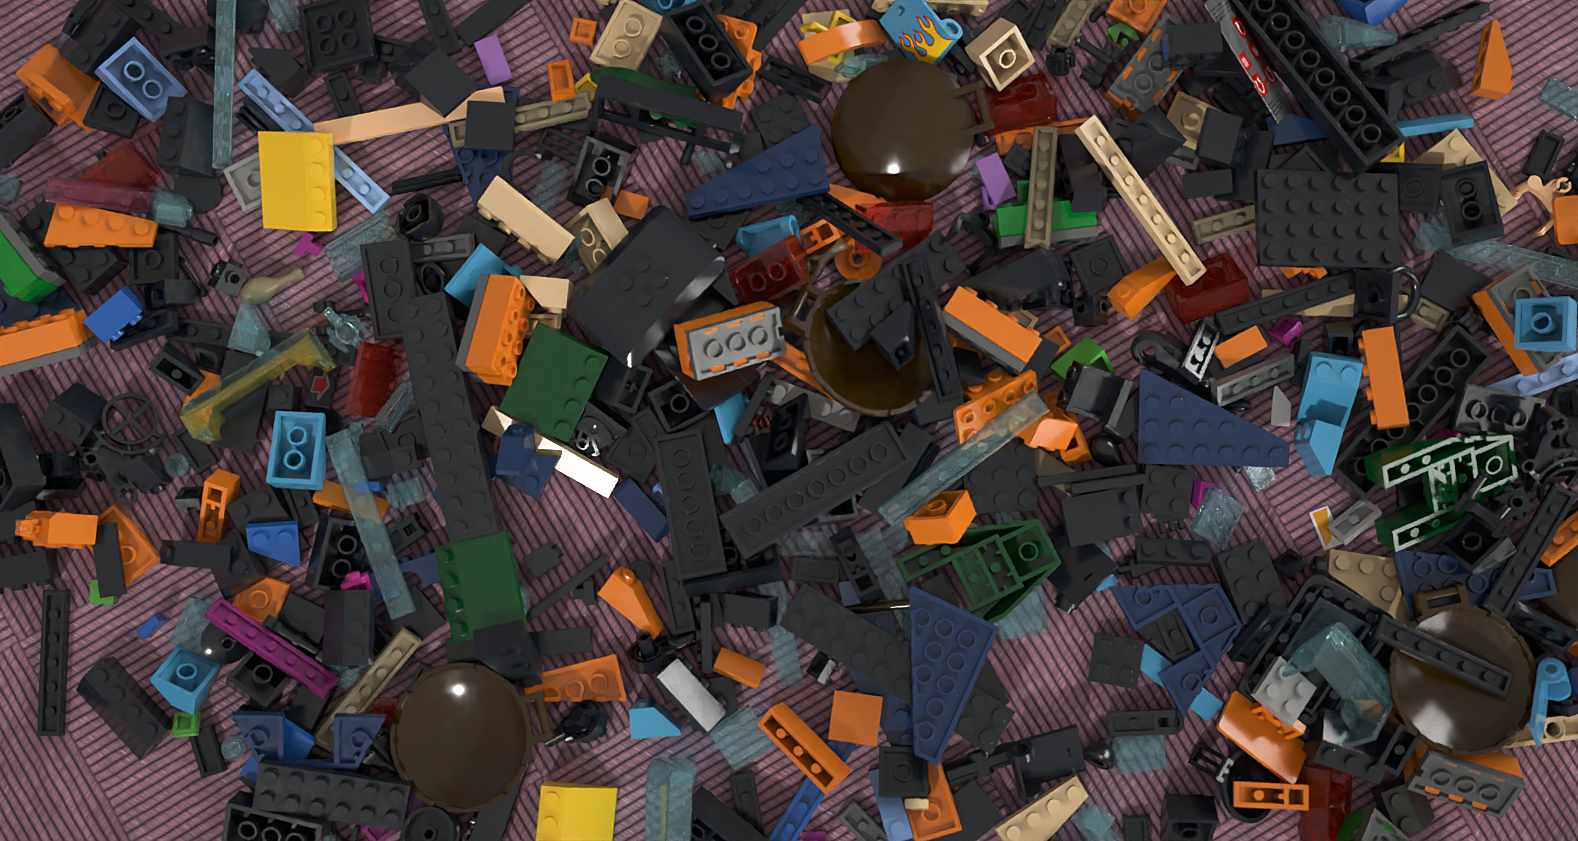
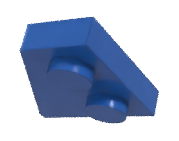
M298 520L247 524L248 550L301 567Z

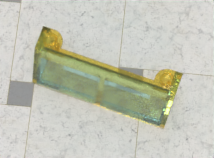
M308 325L184 403L180 418L193 438L213 445L222 439L220 427L227 422L221 413L222 410L297 363L306 365L309 369L320 367L326 373L335 368L336 364L313 328Z

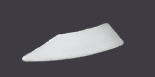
M1275 386L1271 425L1289 427L1291 403L1278 386Z

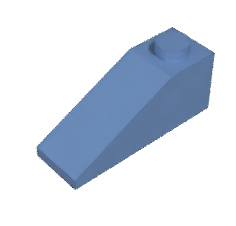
M879 768L868 771L888 841H904L913 838L902 799L879 797Z

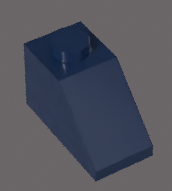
M521 423L508 426L501 436L496 474L521 475L536 452L533 426H526Z

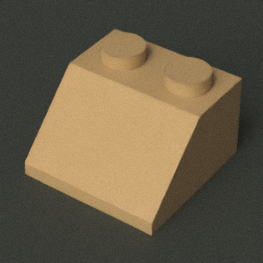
M520 275V281L549 314H559L562 318H566V314H568L567 303L575 294V285L569 279Z

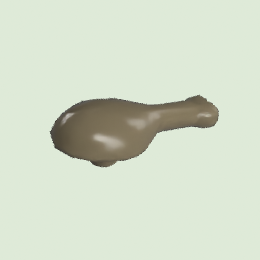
M843 237L838 238L835 244L825 253L804 258L808 283L811 284L816 281L824 271L826 264L839 252L848 248V244Z
M296 267L290 273L278 278H253L242 287L240 291L241 299L247 304L265 303L276 294L279 288L293 281L303 280L305 274L302 272L301 267Z

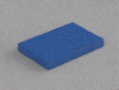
M285 718V759H307L318 739ZM252 753L239 774L256 784L259 765Z

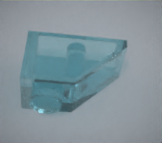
M153 186L149 209L155 223L185 227L186 221L191 220L192 206H189L187 198L161 187Z
M241 301L227 347L263 357L270 347V333L255 306Z

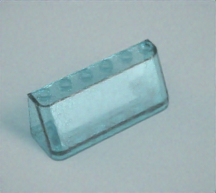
M657 757L649 763L646 782L644 841H691L692 785L696 783V758Z

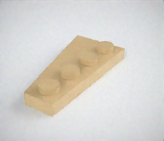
M1072 774L1040 795L1037 799L995 825L994 829L1001 841H1048L1084 802L1088 795L1077 776Z

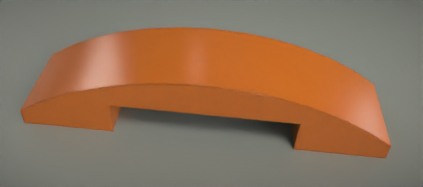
M864 20L820 32L799 41L798 46L806 64L810 65L825 61L835 54L860 47L867 49L885 44L886 39L877 20Z

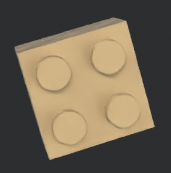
M1001 17L965 47L970 59L977 65L976 69L984 83L999 92L1035 62L1017 26Z

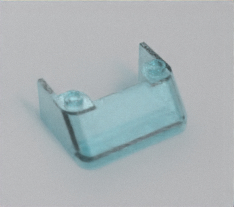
M1341 622L1334 623L1296 649L1281 674L1285 678L1303 671H1312L1315 667L1344 700L1341 707V719L1350 728L1341 744L1345 749L1376 740L1394 703L1390 693L1388 675L1346 625Z

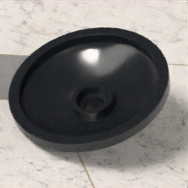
M1238 749L1228 757L1234 763L1233 765L1228 764L1226 767L1229 769L1228 774L1223 773L1221 776L1224 778L1223 783L1219 781L1220 796L1225 809L1234 819L1242 823H1257L1263 820L1272 809L1233 807V781L1271 782L1267 778L1266 767L1243 749Z

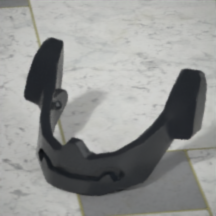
M541 146L538 147L537 151L522 148L510 152L505 156L501 165V171L506 183L531 203L532 199L526 195V191L518 188L512 182L509 169L513 161L521 156H533L535 159H543L550 162L553 154Z

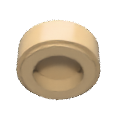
M906 798L904 800V809L928 810L929 800L925 798Z

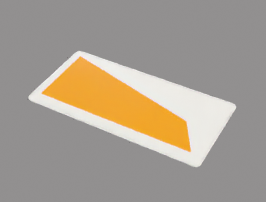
M1328 506L1309 513L1324 550L1343 544L1327 529V526L1334 521Z

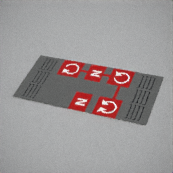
M1208 0L1204 5L1214 21L1221 23L1222 34L1279 124L1293 106L1291 100L1229 0Z

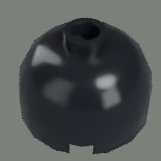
M424 193L416 194L408 199L403 205L406 209L402 215L398 212L395 225L397 231L415 242H424L439 235L445 217L441 205L431 196H427Z

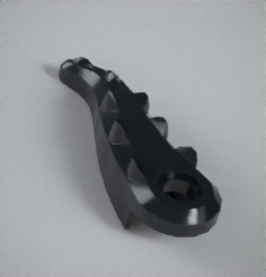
M1146 330L1135 336L1131 344V354L1138 364L1149 368L1154 374H1162L1170 378L1172 383L1178 386L1181 385L1188 391L1212 403L1211 383L1217 380L1207 367L1201 381L1196 385L1177 371L1187 348L1185 343L1170 331H1167L1164 335L1157 331ZM1151 345L1157 352L1153 355L1146 354L1143 347ZM1238 399L1221 408L1228 411L1242 412L1250 410L1252 403L1246 399Z

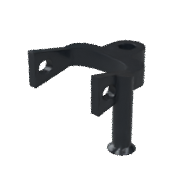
M1120 31L1116 43L1107 39L1102 51L1081 35L1075 42L1074 47H1080L1099 60L1095 69H1092L1089 65L1086 66L1079 78L1087 82L1088 87L1097 91L1108 74L1137 41ZM1124 38L1128 40L1126 47L1122 46L1121 43ZM1111 46H1113V52L1112 54H1109L1108 50Z
M977 209L971 215L965 212L959 213L954 218L944 238V241L948 243L959 233L962 225L966 232L970 230L969 234L977 235L985 244L986 249L984 253L971 264L965 265L967 267L965 271L970 276H975L978 269L984 267L998 254V250L995 248L997 239L988 229L990 217L983 209Z
M1478 470L1479 474L1453 509L1457 512L1468 509L1496 527L1491 534L1495 538L1504 535L1508 536L1514 527L1506 521L1505 517L1512 508L1508 505L1506 506L1504 502L1497 500V503L1491 510L1473 500L1486 480L1491 478L1486 473Z

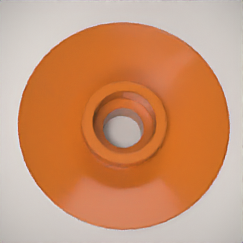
M846 237L844 240L848 244V248L839 252L834 257L838 272L848 280L855 278L869 280L879 271L882 257L852 237ZM857 255L861 256L863 259V261L859 264L855 263L853 260V258Z

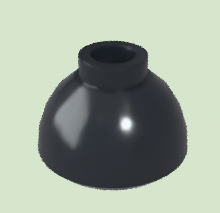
M1099 737L1098 741L1090 743L1083 750L1085 761L1097 768L1110 770L1114 768L1116 763L1115 752L1112 748L1113 743L1107 738Z

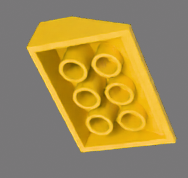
M258 131L263 228L298 231L335 230L337 228L333 132Z
M545 781L541 785L536 841H613L618 787Z

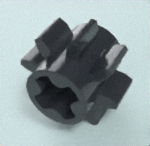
M1066 46L1054 47L1051 50V55H1046L1048 71L1052 70V73L1056 76L1069 74L1070 67H1076L1074 51L1069 52V48Z

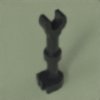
M268 614L263 621L264 627L288 639L294 647L297 648L299 646L314 655V661L320 665L323 664V646L321 648L306 640L304 638L305 635L300 632L298 634L293 632Z

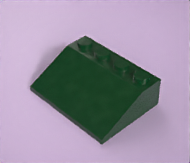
M537 322L517 366L516 376L513 378L511 386H508L498 408L547 435L569 442L609 356L605 349Z
M508 530L434 548L453 644L472 641L473 630L518 620H522L524 626L528 627Z

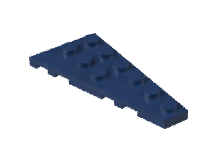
M817 123L685 193L689 220L830 192Z
M1391 550L1408 621H1414L1417 618L1412 600V592L1450 587L1453 583L1462 582L1465 585L1470 605L1481 608V603L1504 566L1503 563L1499 568L1472 574L1450 556L1405 550L1394 552ZM1535 568L1516 601L1557 594L1552 570ZM1454 596L1427 601L1428 608L1431 609L1455 604Z
M891 610L856 614L897 639ZM846 667L861 694L883 697L879 725L891 746L914 747L912 706Z

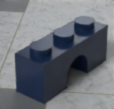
M435 549L420 552L422 557L412 559V556L398 559V565L390 567L389 563L374 567L376 572L368 575L372 588L376 591V601L379 602L404 594L403 580L409 572L419 575L423 587L441 582Z

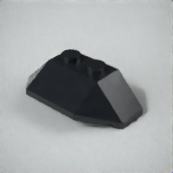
M1429 49L1381 66L1377 76L1405 78L1404 100L1400 111L1463 87L1455 65Z

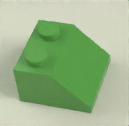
M1087 336L1050 366L1062 386L1066 380V372L1072 365L1073 360L1116 374L1104 349Z

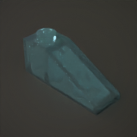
M1329 15L1325 16L1323 20H1319V32L1335 52L1394 45L1397 42V33L1347 17Z

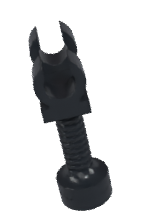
M326 300L313 303L314 312H327L329 325L316 326V334L319 336L339 334L337 321L361 317L366 318L368 322L372 321L368 303H365L363 309L336 312L334 301Z

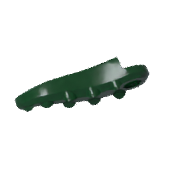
M601 67L594 69L590 74L591 81L598 85L601 75L604 74L707 102L695 97L696 86L664 81L628 68ZM650 111V115L654 119H660L664 116L674 120L675 126L679 130H683L687 126L695 129L698 128V124Z

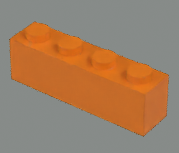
M1393 326L1362 331V338H1358L1357 341L1359 353L1364 352L1366 362H1363L1362 372L1363 377L1368 376L1370 386H1365L1367 400L1373 401L1374 410H1369L1371 424H1376L1377 430L1408 426L1409 417Z
M784 702L771 707L758 722L757 726L826 795L836 789L852 771Z

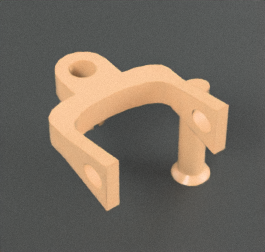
M1532 175L1528 181L1510 190V193L1516 200L1527 191L1533 193L1543 202L1549 212V220L1530 235L1533 239L1544 235L1554 225L1552 199L1562 197L1566 192L1570 191L1572 184L1571 181L1566 183L1568 178L1553 179L1543 186L1540 177Z

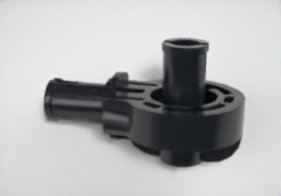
M692 631L673 638L664 635L659 638L656 637L654 640L649 632H642L637 635V641L628 648L627 658L632 671L639 674H652L663 669L668 664V661L675 659L676 652L695 646L696 640Z
M593 700L579 702L569 715L563 717L560 726L552 730L555 731L556 738L544 741V743L548 747H552L563 740L569 744L577 741L590 743L597 738L603 737L608 728H605L607 727V712L605 708Z

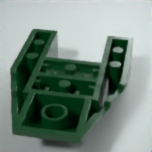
M1509 433L1442 438L1384 448L1364 457L1367 478L1385 489L1423 473L1426 499L1374 520L1378 542L1394 552L1455 527L1470 510L1457 512L1453 508L1479 474L1478 470L1491 477L1486 480L1473 498L1474 501L1481 505V502L1490 495H1497L1518 478L1513 435Z
M1040 519L967 528L957 543L926 545L897 559L896 564L905 583L908 584L952 563L972 604L971 607L964 610L994 624L1006 618L1061 564V561Z

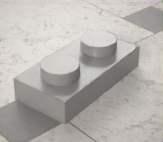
M1369 500L1357 501L1330 523L1327 529L1346 546L1373 524L1374 520L1379 519L1382 516V512Z

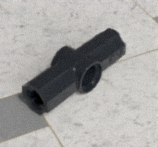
M1009 741L997 745L992 754L980 748L969 752L965 757L943 764L949 784L953 785L973 777L975 779L993 774L997 769L1011 765L1008 747L1013 742Z

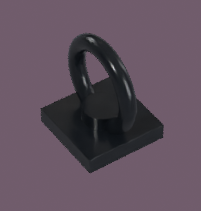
M1404 265L1394 266L1386 272L1357 269L1353 318L1384 323H1400L1407 320L1417 309L1421 298V283L1416 272ZM1400 275H1404L1410 282L1411 295L1407 306L1398 313Z

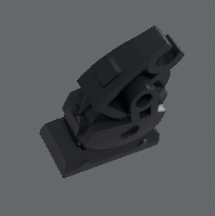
M592 397L587 402L585 411L582 412L569 442L564 441L563 444L570 445L573 450L591 459L600 455L606 446H610L615 440L616 435L622 437L632 424L601 401Z

